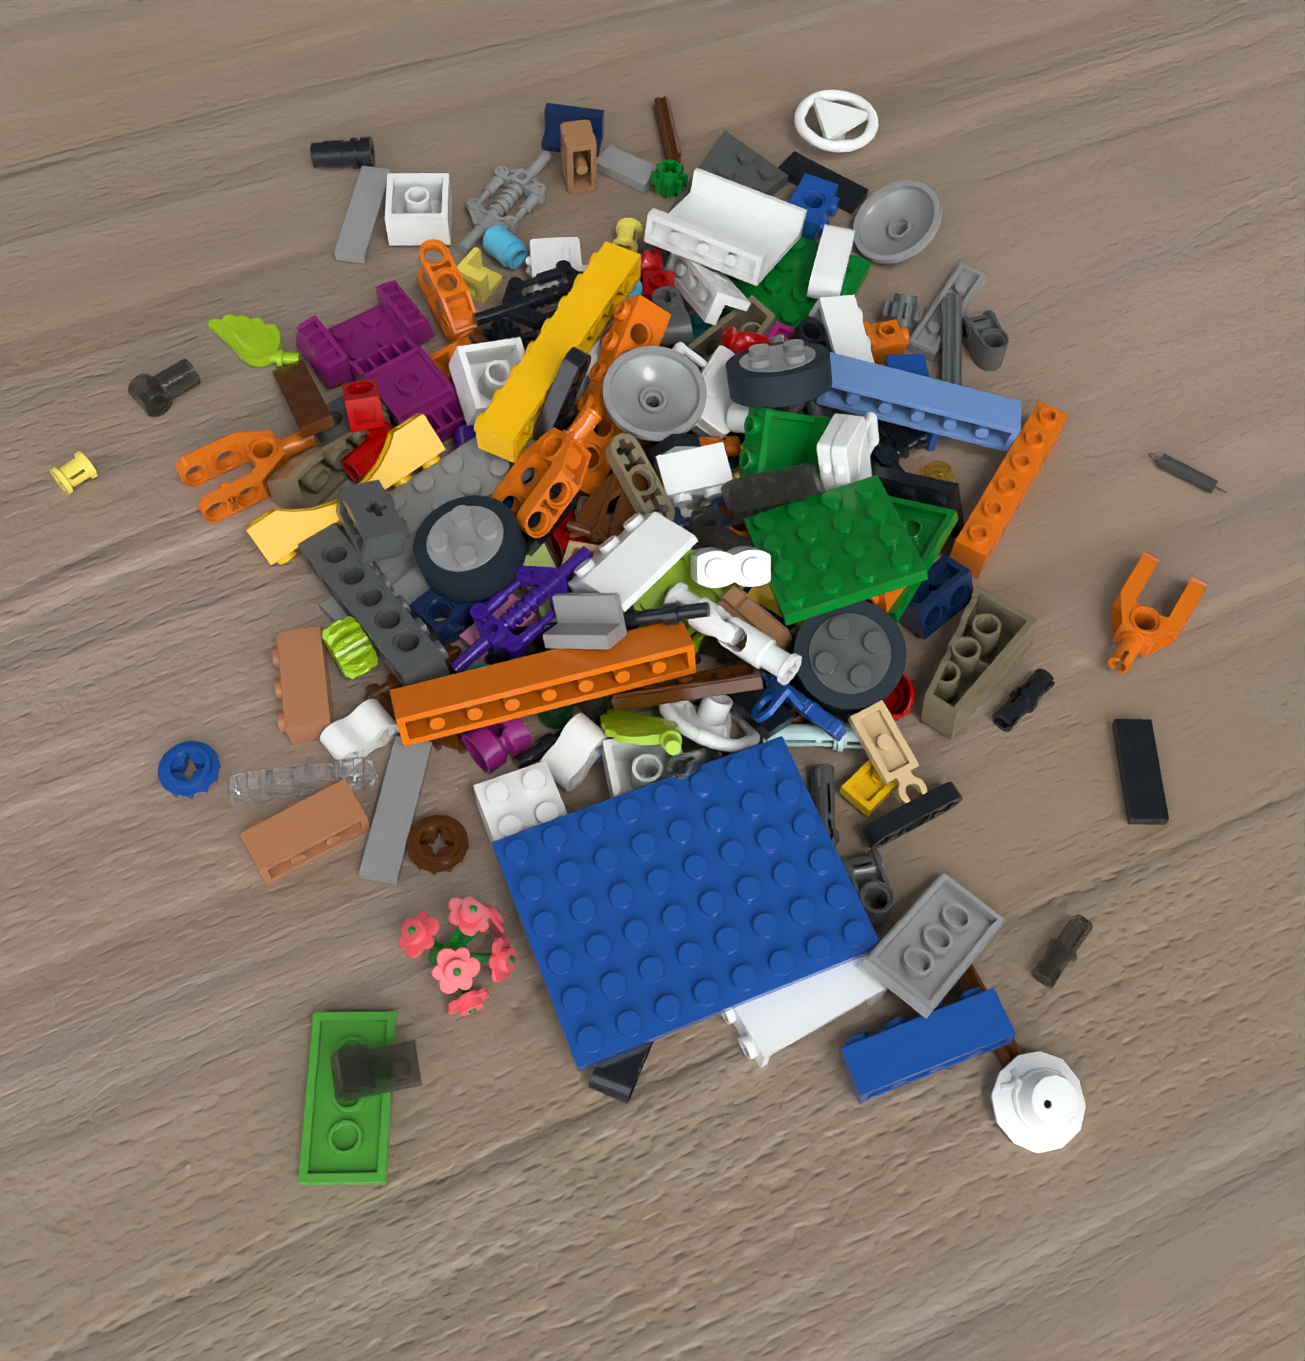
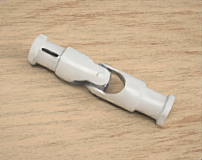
M682 582L677 583L669 591L664 604L680 602L681 605L701 602L709 603V617L687 619L689 626L703 635L716 637L723 647L755 668H764L777 677V682L782 685L788 684L797 674L802 663V657L797 653L790 654L776 645V640L740 618L732 617L723 607L706 597L701 599L688 591V586ZM747 635L746 646L743 650L736 647L735 645Z

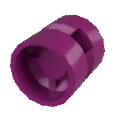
M520 718L469 730L462 734V741L467 751L486 774H491L507 763L508 754L515 757L532 745L531 735Z

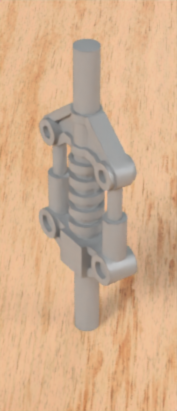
M542 151L526 170L520 167L518 169H509L504 165L495 168V177L485 186L479 198H470L466 203L467 212L474 228L459 243L458 249L461 253L467 254L483 237L484 233L495 225L501 224L515 234L518 231V221L524 215H528L536 205L545 203L546 187L544 184L539 183L535 177L551 161L552 156L548 151ZM500 187H507L488 208V211L483 208L482 203L488 197H492ZM521 196L527 197L519 206L520 210L515 216L509 215L504 217Z

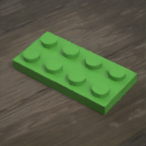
M396 1011L313 1012L298 1183L301 1186L387 1185L398 1019Z

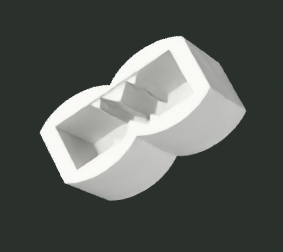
M750 546L735 547L727 552L713 547L700 548L690 553V578L698 584L709 588L725 587L733 582L748 587L760 586L771 581V555Z

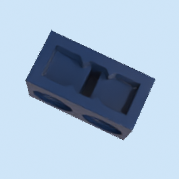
M943 555L931 565L927 572L928 580L921 582L899 620L901 625L924 640L966 607L974 591L971 570L947 555Z
M430 588L409 605L412 611L410 615L413 619L420 617L430 632L428 637L433 642L438 639L444 646L447 643L458 641L460 639L459 635L474 624L470 615L471 607L476 603L484 604L491 597L473 602H457L441 597ZM438 618H446L443 621H435Z

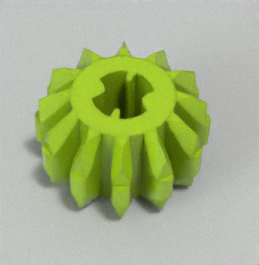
M347 616L343 619H338L322 631L324 645L328 649L334 663L346 678L352 680L358 676L362 677L378 665L376 651L355 618Z

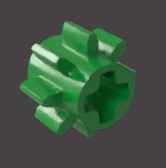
M664 160L660 164L657 163L656 171L651 172V184L655 185V193H659L664 198H674L678 194L680 195L683 187H686L688 184V174L683 173L684 165H680L675 160Z

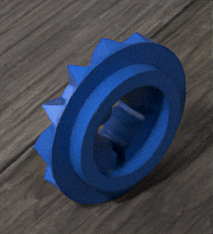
M187 741L173 746L164 754L158 766V777L164 789L172 793L176 798L178 796H187L192 799L195 794L200 792L208 793L209 786L214 781H218V772L221 765L216 752L209 745L198 741ZM189 759H191L196 769H200L193 772V777H191L190 781L184 773H181L187 770Z

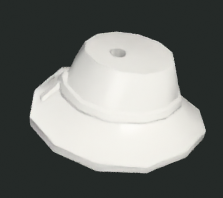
M1041 1051L1016 1055L998 1072L990 1095L996 1123L1014 1144L1035 1153L1047 1152L1063 1148L1081 1130L1086 1104L1080 1080L1063 1059ZM1046 1100L1050 1101V1106L1048 1108H1045L1044 1102Z

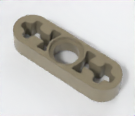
M627 433L616 435L606 446L605 456L636 513L640 512L641 515L660 509L663 513L662 516L673 521L675 516L674 506L638 440ZM619 447L621 449L627 448L629 454L627 456L625 454L619 455L617 449ZM636 462L637 465L627 472L625 468ZM634 474H640L646 478L648 482L646 491H640L634 487L632 483V476ZM653 493L654 498L644 503L643 499Z

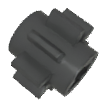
M894 293L893 301L885 300L883 315L890 316V320L896 319L900 327L912 328L913 320L921 321L924 306L916 305L918 296Z

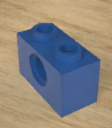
M805 173L789 203L807 210L801 237L817 241L819 235L822 236L824 225H829L830 215L835 216L840 205V198H837L839 184Z

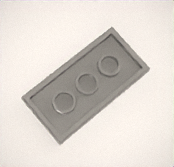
M942 872L865 957L860 966L927 1019L1001 929L1006 920Z

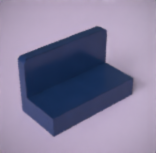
M546 103L544 110L545 132L541 143L542 150L561 153L560 124L586 119L590 120L597 142L598 157L604 137V110Z

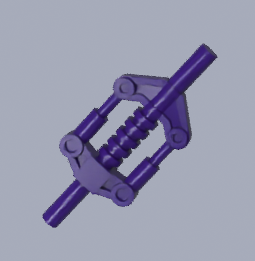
M585 546L581 547L558 569L554 567L520 566L515 573L516 579L503 591H497L484 604L476 603L471 607L470 615L481 637L449 664L450 668L455 673L464 672L489 648H492L495 652L509 654L513 659L524 657L526 647L544 632L543 628L556 617L552 597L557 593H569L567 579L574 574V570L586 559L593 557L591 552ZM519 586L532 587L528 591L529 594H524L521 597L522 601L517 600L514 603V608H508L506 610L507 614L503 613L499 616L500 620L492 615L509 600L508 596ZM546 598L550 600L551 611L538 622L534 621L519 635H514L510 632L517 628L516 624L521 625L524 622L523 618L527 619L530 617L531 611L535 612L539 609L538 605L542 606L546 602Z

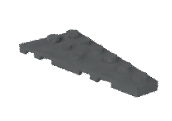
M725 130L699 167V169L770 196L788 184L789 175ZM693 177L669 212L691 192ZM646 243L642 249V255L645 250H649V252L654 250L655 246ZM660 248L663 267L665 268L671 252Z

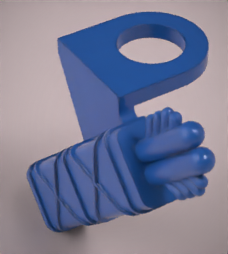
M761 670L762 681L766 683L767 689L752 708L751 717L756 722L768 719L784 702L839 742L847 730L839 719H836L831 713L825 711L817 703L797 691L789 683L782 685L777 682L775 675L770 677ZM773 699L769 707L761 712L762 707L769 700Z

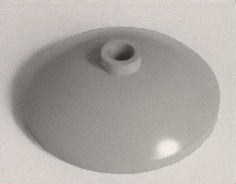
M913 180L894 182L873 193L860 207L853 224V230H855L854 242L860 253L873 262L890 264L909 259L922 251L934 238L941 224L942 206L937 194L928 185Z
M643 346L622 354L611 364L603 381L602 397L609 417L621 430L639 439L662 441L671 434H685L696 425L705 408L707 389L700 370L689 358L670 348ZM655 403L658 407H649L647 404Z

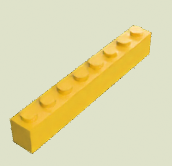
M605 241L598 252L592 254L588 267L583 274L579 273L569 294L567 296L564 295L560 299L557 311L552 318L545 320L540 335L535 341H531L528 344L523 359L519 364H515L511 368L508 380L504 386L494 392L491 404L487 410L477 416L474 423V431L476 432L478 448L510 462H516L533 437L535 425L564 357L573 347L587 354L591 352L614 318V310L618 303L629 296L641 277V254Z

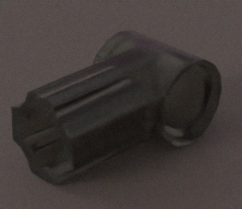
M185 358L154 376L148 373L136 376L128 386V393L149 416L159 417L170 409L173 399L200 384L201 380L193 365Z
M704 506L698 507L691 512L687 531L698 539V542L691 548L692 550L713 547L727 552L732 548L740 546L754 547L753 543L722 524V516L717 510Z

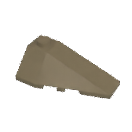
M383 411L384 420L390 423L389 414ZM348 429L290 459L281 469H277L267 481L273 502L284 509L307 508L323 504L350 478L342 468L341 459L365 440L368 430L351 432V429Z

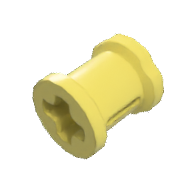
M622 218L617 222V238L612 243L618 246L621 244V247L638 253L637 241L642 236L643 226L636 219Z
M81 451L74 453L75 458L61 467L50 469L54 480L68 495L74 492V487L89 477L94 479L98 476L94 466Z

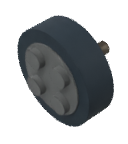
M860 601L806 619L798 631L793 653H797L802 657L801 666L795 676L803 692L822 708L841 714H855L881 700H886L899 683L906 664V645L899 626L887 612L866 601Z

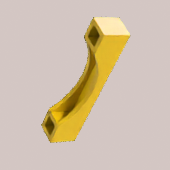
M416 413L388 431L384 447L374 466L357 484L379 480L384 490L391 485L398 488L412 479L410 474L412 471L420 466L423 469H427L441 459L438 454L446 449L424 414ZM338 497L329 502L307 508H271L245 525L244 529L270 565L275 562L282 565L297 555L295 549L299 547L298 544L333 523H336L337 526L343 525L336 513Z

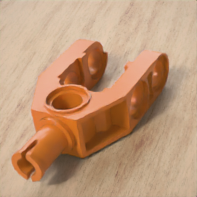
M426 240L419 249L421 268L417 275L418 288L438 328L449 344L455 341L466 345L474 344L469 339V335L475 329L480 331L481 325L476 326L474 323L473 314L477 312L469 290L446 245L440 240ZM429 250H437L443 258L437 263L429 262L424 254ZM424 275L426 276V278H427L428 282L430 283V285H428L427 283H425V282L423 281V278H422V277H423ZM449 278L453 279L456 282L457 286L455 289L453 288ZM438 301L441 306L442 312L438 310V308L436 307V303Z
M586 405L582 407L581 412L568 430L563 429L560 431L553 427L526 448L491 496V498L501 502L506 497L513 496L514 503L510 510L514 514L520 530L533 538L545 536L581 488L592 455L585 448L584 442L602 420V417ZM533 467V479L529 483L523 484L522 475L527 468ZM560 482L562 486L561 493L557 498L551 500L549 497L550 489L554 484ZM535 512H540L541 519L539 524L534 528H529L528 520L530 516Z
M271 430L231 433L183 456L176 463L175 470L185 486L195 487L247 462L252 464L253 469H251V473L229 484L227 482L220 484V488L206 494L199 501L197 507L207 522L214 523L269 498L271 493L267 481L277 469H281L290 460V457L315 447L317 444L313 435L303 438L300 430L282 439L279 437L275 438ZM231 451L224 458L218 459L222 453ZM200 466L196 471L186 474L189 469ZM252 487L247 492L240 494L243 490ZM221 502L218 506L209 509L212 505Z
M1144 551L1111 607L1112 641L1116 642L1118 646L1113 655L1108 659V666L1114 671L1121 660L1123 663L1117 673L1127 674L1138 655L1145 658L1175 642L1206 590L1208 583L1192 575L1169 617H1163L1155 609L1140 605L1136 601L1160 561V558Z

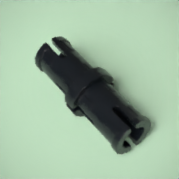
M1036 669L1021 687H1015L1010 692L1008 701L992 715L994 724L1003 731H1011L1026 713H1031L1036 709L1039 699L1054 686L1053 676L1044 669Z

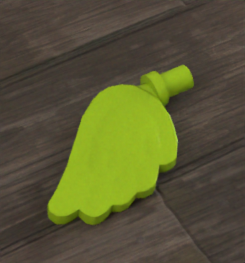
M227 314L222 319L214 318L208 322L210 331L225 341L241 360L251 366L266 367L276 363L277 367L282 368L302 360L300 352H286L285 349H282L281 334L277 326L265 324L259 317L251 319L247 316L241 315L237 317Z
M613 708L608 709L607 714L600 716V725L602 730L605 731V735L616 738V741L619 743L636 745L661 744V747L669 755H676L681 750L682 737L678 731V724L675 721L636 714L625 710L614 712Z

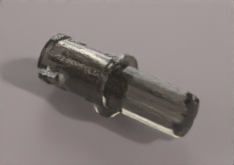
M1080 914L1072 916L1059 936L1048 942L1049 949L1031 972L1039 983L1049 988L1054 987L1068 964L1075 962L1078 958L1076 952L1093 929L1092 923Z

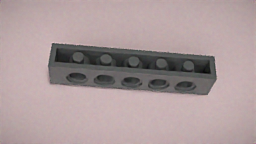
M333 523L298 544L310 570L330 595L333 596L345 614L355 618L360 624L376 653L403 687L450 675L445 662L449 655L438 639L433 642L428 637L430 632L420 617L415 619L411 617L412 611L406 600L401 595L395 597L392 594L394 591L392 585L383 573L377 575L374 572L376 571L374 563L372 561L367 563L361 561L347 532L343 534Z

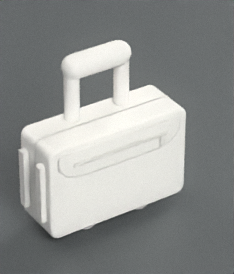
M578 237L531 239L529 242L530 256L526 257L525 262L528 265L526 273L532 276V278L536 277L537 273L556 268V263L560 260L569 261L572 267L579 272H584L588 265H582L580 240ZM556 280L543 285L535 284L529 286L528 289L530 290L528 293L532 292L534 294V291H542L543 288H550V286L558 285L560 282ZM559 302L549 306L546 305L543 308L538 307L537 310L543 314L554 311L558 307Z
M678 342L672 349L685 355L702 368L700 372L707 389L703 414L691 430L701 437L720 436L723 439L731 432L727 425V413L729 407L735 403L729 396L726 363L735 354L730 349L720 345L706 361L689 349L683 342Z
M867 412L864 417L838 413L833 415L816 447L822 492L872 476L870 455L874 447L879 443L878 421L875 413Z

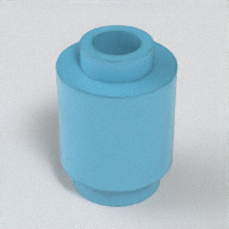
M501 224L495 225L484 233L483 249L504 267L517 269L525 262L528 251L525 248L524 242Z

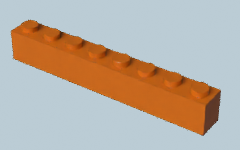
M658 623L627 631V636L610 649H553L390 690V695L403 747L697 673L694 644L684 623L670 626Z

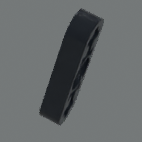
M947 782L867 825L861 831V834L871 849L880 848L951 810L962 801L963 797L953 782Z

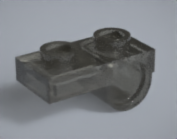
M415 1040L372 1049L366 1045L348 1046L334 1051L332 1057H330L335 1099L338 1103L423 1085Z

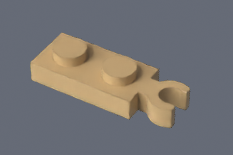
M883 700L848 718L850 726L883 784L886 785L894 781L897 785L896 798L902 805L910 802L906 794L907 786L914 787L919 796L927 793L924 781L913 776L911 772L920 765Z

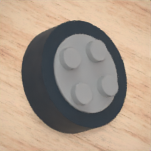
M800 339L752 345L748 349L732 356L726 363L730 399L739 405L747 407L776 408L777 411L790 412L791 405L818 398L832 387L830 351L823 345L804 342Z
M472 495L448 501L431 512L417 530L413 543V553L425 580L435 593L452 601L473 602L493 596L497 591L505 589L516 578V570L523 566L525 561L526 543L514 514L504 503L491 497Z

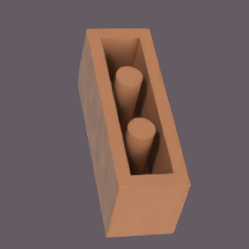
M321 626L276 632L277 647H272L271 652L275 669H280V678L274 679L277 700H282L283 710L277 711L279 730L281 733H287L291 745L320 741L321 733L334 722L327 648L322 639Z
M344 778L337 783L325 784L316 794L302 801L296 800L287 804L281 812L268 819L254 821L239 835L267 886L370 831L371 828L366 813Z

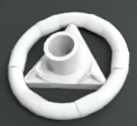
M830 89L815 92L799 103L794 114L795 127L801 137L811 146L829 152L842 153L860 149L875 137L879 127L878 116L872 105L863 97L844 90ZM832 101L846 102L853 105L855 108L834 103ZM812 106H814L823 133L822 137L811 130L805 122L807 112ZM864 121H868L866 129L861 136L844 140L846 132Z
M726 694L659 705L660 714L663 718L677 722L678 731L682 735L708 748L736 753L758 745L760 741V734L732 708L733 701ZM690 702L698 703L700 706H695ZM732 719L738 723L747 736L738 739L730 738Z

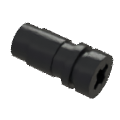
M371 136L360 137V140L357 137H351L350 141L326 140L311 143V160L315 168L353 166L354 169H359L361 165L375 167V149Z

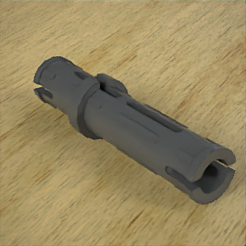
M816 764L810 768L812 782L811 798L836 848V844L839 842V832L836 830L834 767L829 764Z

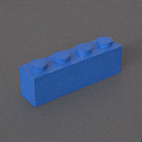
M980 987L973 988L959 995V1001L945 1007L943 1002H940L927 1019L921 1016L907 1022L905 1017H901L885 1024L883 1032L870 1037L867 1032H863L845 1041L846 1046L841 1048L840 1058L859 1102H865L1010 1044L1016 1033L995 989L991 988L982 992Z

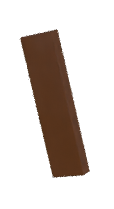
M303 359L272 371L303 438L310 437L336 425Z
M749 663L708 669L612 694L613 709L615 712L763 689L761 669H757Z

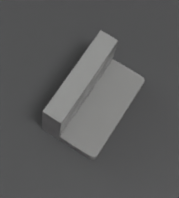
M557 593L552 597L557 624L542 634L545 648H612L627 636L619 594Z

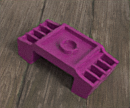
M395 280L375 287L378 300L377 306L340 324L326 329L315 315L296 327V347L304 355L327 388L346 381L355 382L349 362L355 361L364 354L376 350L377 347L380 348L389 343V341L401 337L404 333L416 345H421L435 336L429 321Z
M406 333L393 341H389V343L382 347H377L376 350L364 354L357 360L349 362L355 381L376 379L379 398L397 425L416 413L424 414L441 442L451 438L456 428L467 425L455 387L421 346L416 345Z

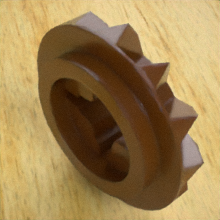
M432 815L420 820L411 829L406 844L409 858L417 868L429 871L433 875L437 872H451L453 867L463 863L467 849H469L468 835L464 826L458 820L446 815ZM439 832H441L444 844L450 846L441 848L438 857H435L432 847L428 846V844H434L439 836Z

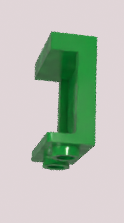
M749 407L748 415L744 422V448L739 458L740 477L794 483L805 479L814 482L817 487H822L816 447L832 418L777 411L770 408Z

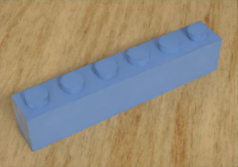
M830 352L832 387L828 392L816 398V404L863 416L867 412H873L878 420L1004 452L1009 451L1021 431V401L832 352Z

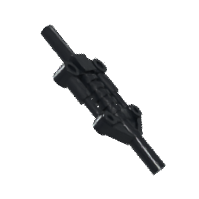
M560 260L556 263V268L537 273L536 277L524 281L519 277H512L508 281L502 305L474 313V323L476 326H480L507 317L532 330H540L544 321L547 318H552L557 308L554 311L543 314L537 310L538 307L543 308L546 305L558 303L564 295L567 296L573 288L575 278L579 273L583 274V272L574 269L569 261ZM556 280L560 282L558 285L543 288L542 291H534V294L532 292L527 293L526 297L523 296V291L526 287L535 284L543 285Z

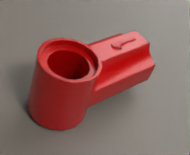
M384 420L385 427L369 429L365 440L341 459L342 468L356 483L360 482L374 466L384 447L388 431L394 428L386 420Z

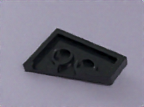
M871 464L872 476L878 475L888 496L957 510L958 521L950 536L958 537L964 527L959 483Z

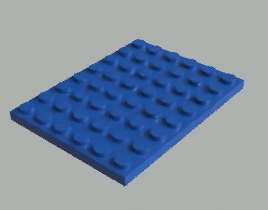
M782 736L492 842L497 861L578 1071L868 955L880 942Z

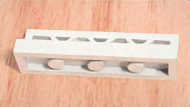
M672 252L670 253L663 271H674L675 287L679 289L682 296L704 322L716 326L725 305L747 312L751 302L724 273Z

